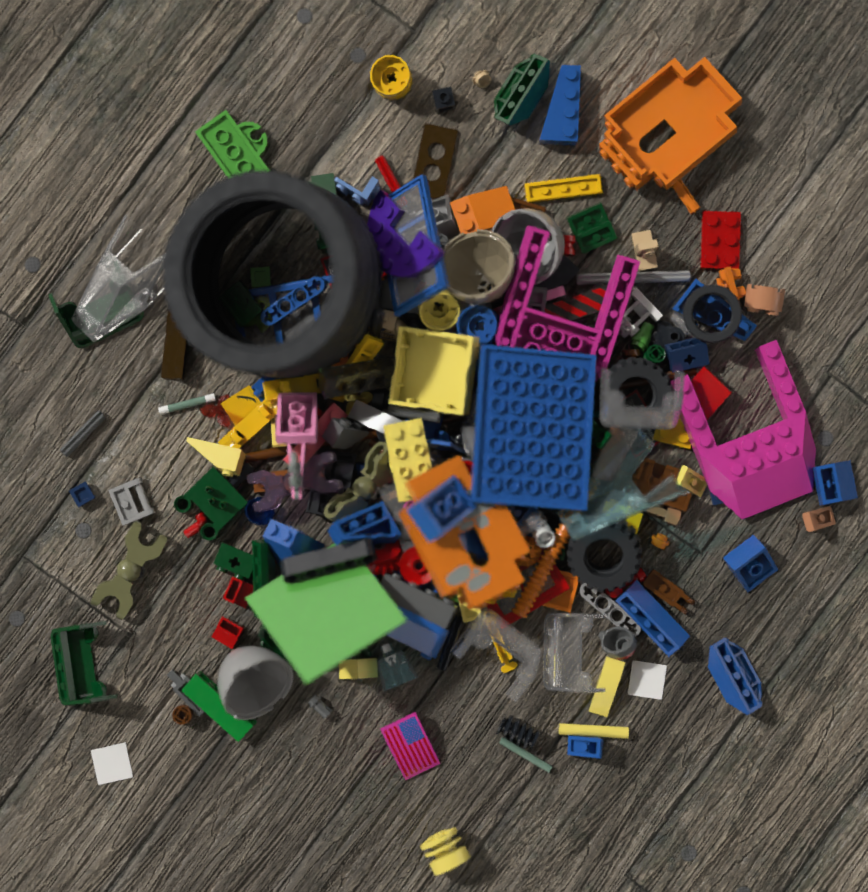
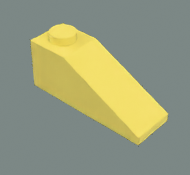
M187 437L186 441L219 469L222 475L227 477H233V475L240 476L246 456L241 449Z

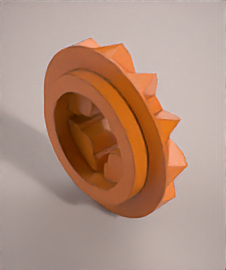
M523 536L528 548H530V557L525 554L526 558L517 564L529 567L540 558L541 548L534 538Z

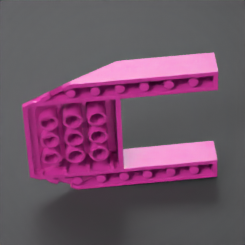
M527 226L514 266L511 284L504 298L496 335L497 346L596 355V382L606 373L641 261L617 255L595 327L591 328L527 308L550 233Z
M777 340L759 346L754 350L783 420L722 445H716L689 375L670 381L673 387L671 393L674 404L688 434L689 441L710 492L724 502L740 519H745L813 492V467H815L816 447L805 408Z

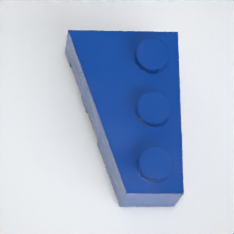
M383 501L334 522L328 530L335 545L364 538L372 539L374 545L395 543L401 536Z

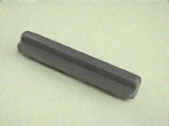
M389 405L387 414L395 417L422 418L424 421L438 423L442 418L441 412L397 405Z
M97 411L63 445L60 451L65 456H69L105 420L106 416L101 411Z

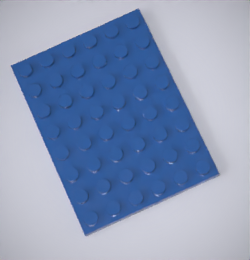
M480 345L471 502L587 511L596 355Z

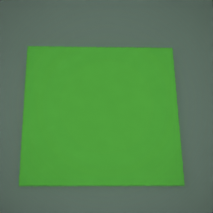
M366 565L295 583H285L283 576H280L245 598L306 684L407 621Z

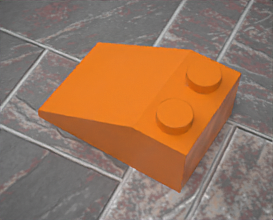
M507 186L467 195L450 202L460 233L465 234L477 232L479 229L492 231L493 226L500 217L515 210Z

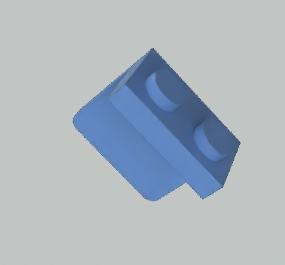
M373 176L363 192L337 177L334 179L337 191L345 196L347 194L351 195L354 198L353 201L361 206L363 204L369 206L372 199L380 191L379 180Z

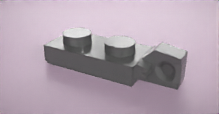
M172 669L167 676L173 681L171 684L173 690L200 717L204 711L182 692L184 686L191 679L184 673L179 675Z

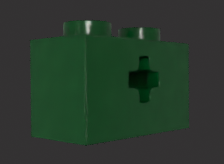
M225 543L221 544L213 563L217 565L216 569L227 573L228 570L234 572V577L245 581V578L250 579L253 573L252 554ZM237 557L238 562H240V566H235V568H233V563H231L230 561L231 559H236Z

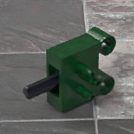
M246 462L242 466L240 476L233 475V477L227 480L215 467H212L184 495L175 499L174 508L180 513H188L191 511L194 502L214 522L213 524L207 523L203 525L200 531L201 536L205 540L213 541L218 538L220 531L249 504L236 488L255 469L250 463ZM182 499L188 501V507L185 510H181L178 505ZM208 527L215 529L213 537L208 538L206 536L205 530Z

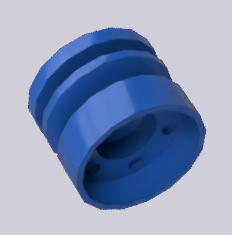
M480 305L469 306L458 317V334L480 337L479 346L491 345L496 341L500 317L491 308ZM478 323H485V324L483 325V327H484L485 329H484V330H480V329L478 330V328H479Z

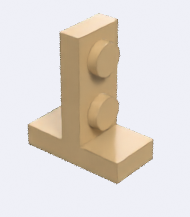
M651 230L632 233L636 260L641 261L638 272L658 268L655 255L658 243L657 239L652 240Z

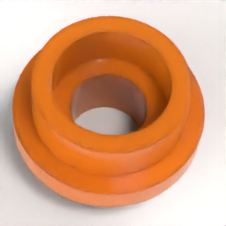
M661 533L653 534L651 537V543L660 549H665L670 544L667 540L668 537Z

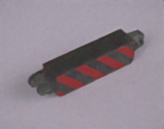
M596 284L589 291L585 289L578 290L571 297L567 295L560 296L553 303L546 301L544 313L572 322L598 314L608 284Z

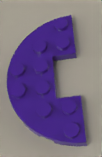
M380 189L374 198L367 225L369 232L373 234L374 241L377 243V251L380 252L381 270L398 278L419 276V273L426 269L430 270L436 265L445 252L421 230H419L410 244L395 228L405 211L386 191Z

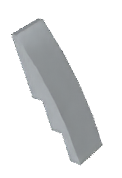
M357 399L348 415L349 418L383 434L384 425L404 422Z

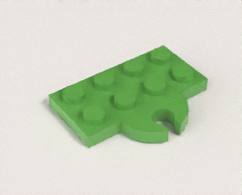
M225 110L195 131L227 177H231L236 173L242 174L245 171L259 170L262 172L263 170H269L260 158L267 147L266 133H263L259 140L251 138L253 131H259L262 128L260 125L253 122H243L237 125L227 110Z

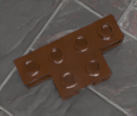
M645 457L640 459L636 474L617 469L611 486L612 489L682 512H686L692 493L674 488L679 472L678 468L669 465L665 466Z

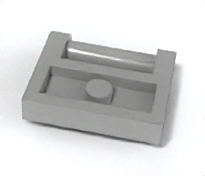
M141 477L108 490L123 526L155 513L142 486L143 481ZM135 487L144 511L139 513L129 488Z

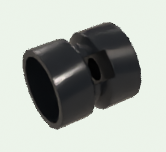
M375 386L372 407L383 411L384 409L388 410L389 405H394L389 404L390 390L387 391L386 387Z

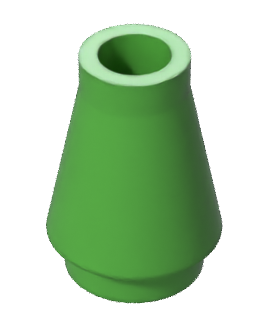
M644 322L640 330L631 339V347L641 350V352L648 349L654 326Z

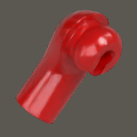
M204 512L196 514L195 519L197 522L183 531L187 538L198 533L203 525L208 522V517L205 516Z

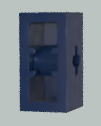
M691 338L665 344L667 364L672 373H682L687 369H698L710 364L706 342L700 341L697 338Z

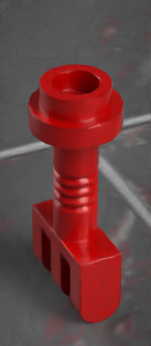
M639 568L638 573L634 575V579L630 583L626 582L625 587L620 589L617 586L615 591L611 592L608 589H604V592L610 597L615 598L624 593L623 589L633 584L636 580L640 583L644 582L646 574L642 568Z

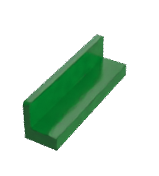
M201 670L182 689L186 696L237 742L257 723L255 719L239 720L227 713L221 702L218 686Z

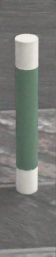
M213 393L162 406L158 409L160 415L216 401Z

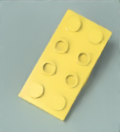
M422 418L383 426L389 454V465L393 474L398 503L412 500L404 483L432 469Z

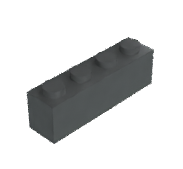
M396 572L385 574L380 585L394 604L444 629L449 627L458 608L454 605L455 602L446 597L441 599L437 597L438 593L427 588L425 591L414 582L402 580L403 576Z

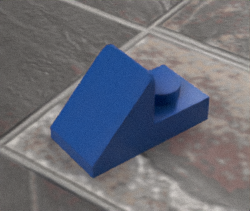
M568 735L567 755L602 758L603 739L600 737Z

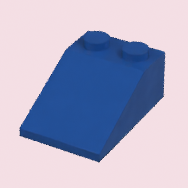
M453 475L406 511L430 543L447 532L477 506L474 502H471L470 496L456 476Z

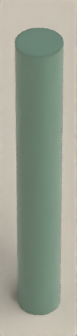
M502 737L499 741V744L546 772H550L552 768L550 764L523 750V748L516 746L513 742H509L506 738Z

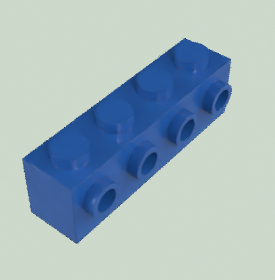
M637 580L615 600L668 657L677 651L690 637Z

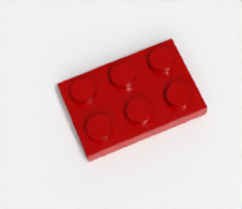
M702 211L700 269H724L730 266L731 269H739L741 212Z

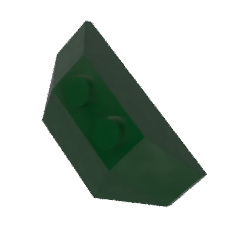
M534 53L530 58L522 61L512 69L494 98V118L511 126L530 117L549 86V59Z

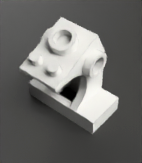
M638 288L634 289L630 294L636 302L625 311L618 334L624 338L628 335L634 336L640 330L638 326L648 316L655 322L663 316ZM632 310L640 316V319L634 325L625 318Z

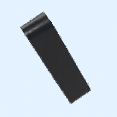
M364 538L285 558L280 562L284 582L295 583L373 563L377 560V554L373 540Z

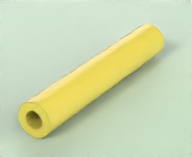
M559 723V735L628 739L629 727Z

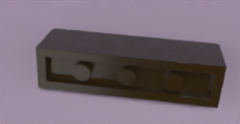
M168 310L161 378L184 380L188 339L182 336L180 329H177V323L172 320L171 311Z

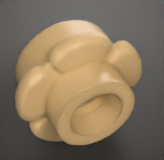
M487 70L476 72L473 77V83L480 88L487 87L491 82L490 73Z

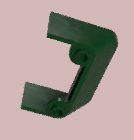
M118 261L114 263L120 276L111 282L113 293L79 309L73 302H66L59 306L53 294L48 295L56 316L77 348H86L139 322L144 317L141 304Z
M106 621L56 628L51 631L60 702L63 705L91 703L117 698V694L106 695L107 688L102 681H96L91 643L96 641L99 634L96 626L107 625Z

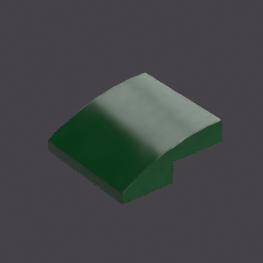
M601 202L566 217L582 254L618 239Z

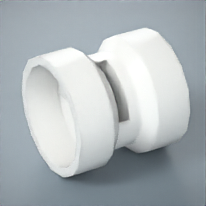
M539 522L533 526L532 535L538 546L542 548L550 547L555 541V535L546 522Z

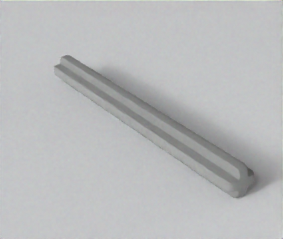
M690 271L637 272L634 283L690 281L691 274ZM611 273L577 274V284H608Z

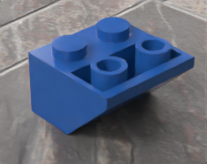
M851 461L813 467L819 505L858 498Z

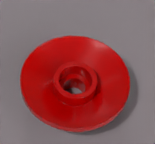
M416 547L407 549L401 556L399 563L400 572L404 579L410 583L414 582L416 585L430 582L432 578ZM422 563V569H416V564Z

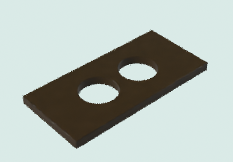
M425 123L413 179L423 174L426 166L436 165L440 169L439 178L434 181H427L431 198L437 199L445 196L458 130ZM434 143L441 144L445 149L443 157L432 159L428 155L430 145ZM419 188L410 194L420 196Z

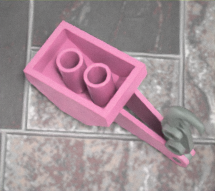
M317 392L278 393L276 444L287 443L292 500H302L306 443H317ZM292 443H302L300 462H298L297 452L293 451Z

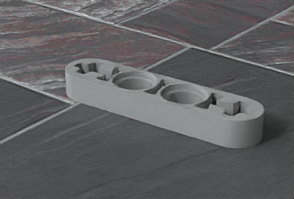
M587 583L580 586V595L616 627H621L620 624L628 617L629 620L627 622L630 625L636 624L635 629L637 631L632 633L635 636L640 633L641 627L604 592H599L600 595L592 602L590 599L593 597L590 594H583L585 592L583 587H587ZM593 587L591 591L596 594L598 588ZM602 597L608 600V606L604 609L599 608L597 605L598 599ZM615 610H619L623 614V618L620 621L612 619V613Z

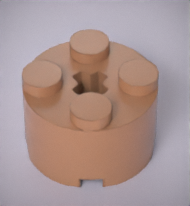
M747 284L744 307H747L746 311L759 313V310L762 309L766 310L765 314L777 316L779 312H782L786 289H781L778 292V288L754 285L753 289L751 288L752 284Z

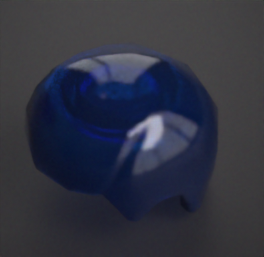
M256 497L249 500L245 508L247 519L250 523L257 526L268 524L275 515L274 505L269 499L264 497Z

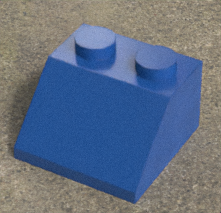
M754 535L723 557L731 572L747 592L778 570L766 547Z

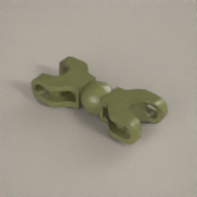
M385 442L376 443L368 452L365 459V467L361 471L364 476L355 480L353 490L348 488L344 493L335 495L326 505L324 514L329 520L335 522L366 509L368 503L365 500L375 496L377 487L381 489L386 483L394 481Z
M137 520L133 522L125 535L127 553L125 559L121 560L117 566V574L111 580L104 581L97 586L90 602L93 606H98L106 596H115L120 603L116 612V616L120 620L126 617L133 605L130 589L133 585L132 582L139 578L141 567H143L146 561L159 557L167 542V536L159 535L153 544H142L138 539L142 525Z

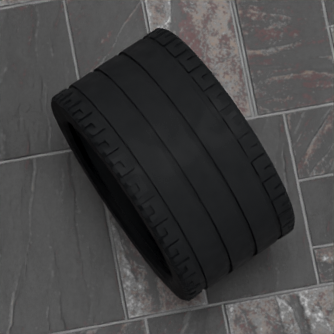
M259 170L245 171L242 174L236 173L231 177H225L223 181L218 180L211 187L205 188L206 191L200 192L195 200L192 199L189 202L190 205L184 208L182 216L178 217L177 224H174L172 235L168 237L170 240L165 247L167 248L166 255L163 256L165 261L162 265V269H164L162 280L164 281L163 290L166 293L165 301L169 304L167 307L171 311L172 320L176 321L177 329H180L182 336L188 339V343L197 352L203 353L205 358L210 359L215 364H221L222 367L234 371L274 378L304 377V375H313L323 371L324 368L328 369L335 363H339L341 358L347 357L348 353L356 348L355 345L361 342L363 336L368 333V327H371L374 310L377 307L379 308V299L382 296L380 291L383 288V272H381L382 262H380V252L377 251L378 246L374 241V236L369 232V227L363 218L357 215V211L350 204L334 193L297 176L263 170L262 172ZM298 209L315 222L327 242L332 262V279L329 294L318 316L301 333L278 344L259 346L244 337L233 326L224 311L222 302L218 298L220 296L218 277L221 260L234 235L255 217L273 210Z

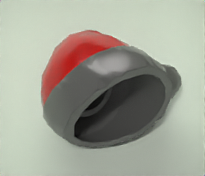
M612 627L607 631L599 632L602 649L608 656L621 661L628 659L634 654L637 648V640L630 630L624 627Z

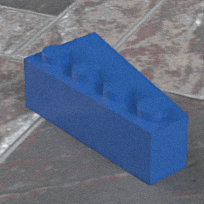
M561 65L539 144L577 146L580 65Z
M695 279L672 310L683 314L684 305L688 297L696 289L705 285ZM717 295L704 296L698 300L693 311L695 320L720 331L727 327L732 315L730 305ZM742 314L740 325L732 336L746 341L757 325Z

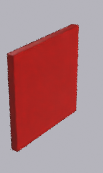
M705 366L691 380L705 418L708 420L732 392Z

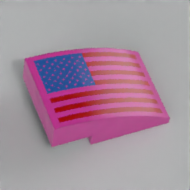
M416 711L380 728L405 780L440 764Z

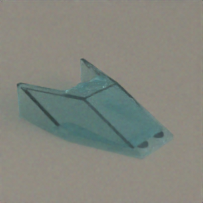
M640 428L590 468L587 511L558 510L557 515L573 540L582 538L687 493V490L671 476L644 497L632 480V475L655 444Z

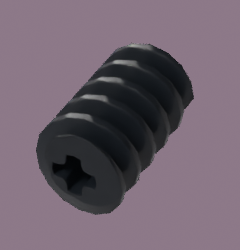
M505 714L496 734L498 735L503 731L504 739L510 735L509 742L517 739L516 746L524 743L523 750H526L528 747H531V750L540 731L537 730L533 733L532 726L526 730L527 723L524 722L519 726L520 719L517 718L512 722L513 715L506 718Z

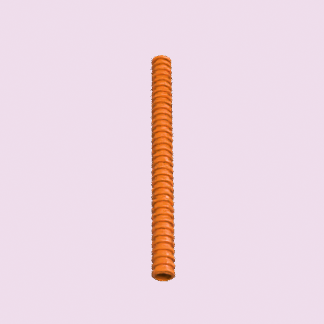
M611 427L612 437L602 450L599 449L600 453L596 454L597 458L593 460L594 464L590 465L588 501L592 500L590 497L594 496L593 492L597 490L596 486L600 485L599 481L603 479L602 475L606 474L605 470H608V464L612 463L611 459H614V453L617 454V448L621 447L619 444L623 443L622 439L626 437L624 432L615 427ZM568 510L567 513H564L565 517L561 518L562 522L558 524L559 528L555 529L554 543L547 550L544 549L543 552L545 553L541 555V561L538 560L539 564L535 566L536 570L532 571L533 575L529 577L530 581L526 582L527 586L523 588L524 592L520 593L521 597H518V603L515 602V608L511 609L513 613L522 618H527V612L530 613L529 609L533 607L532 603L536 602L535 598L539 596L538 592L542 591L541 587L545 585L544 581L548 580L547 576H550V570L554 569L553 565H556V559L559 560L560 557L558 556L562 554V548L565 549L564 545L568 543L567 539L571 538L570 534L574 532L573 528L577 527L576 523H579V517H582V512L585 511Z

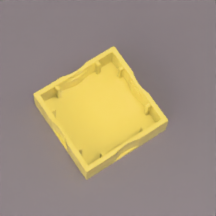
M399 326L395 352L396 365L392 376L389 404L414 408L422 407L439 412L469 415L480 337Z

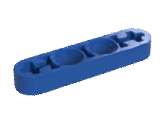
M318 276L310 278L266 308L261 313L262 322L269 326L276 325L322 294L327 288L326 280ZM314 281L321 282V289H313L311 291L313 295L311 296V293L306 288V286L308 285V288H312L313 286H315ZM301 290L306 292V299L304 301L297 299V293ZM284 301H288L291 305L288 312H284L281 308ZM278 311L282 315H274L272 317L273 321L266 319L268 317L267 313L273 314Z

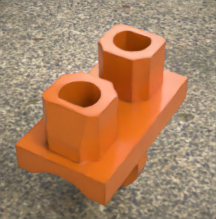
M730 266L718 271L720 278L716 279L717 285L732 291L738 300L746 295L744 286L736 287L735 280L741 279L742 276L740 269H731Z

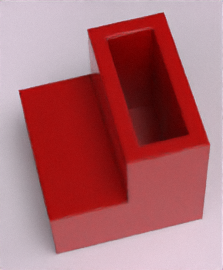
M232 576L222 599L247 608L248 602L245 598L253 593V585Z
M222 616L211 637L233 649L245 628L231 619Z

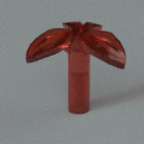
M229 394L222 395L217 400L218 405L208 404L200 409L202 415L212 418L218 414L217 422L219 425L226 428L229 427L231 419L227 413L223 412L224 408L221 405L223 401L230 398Z

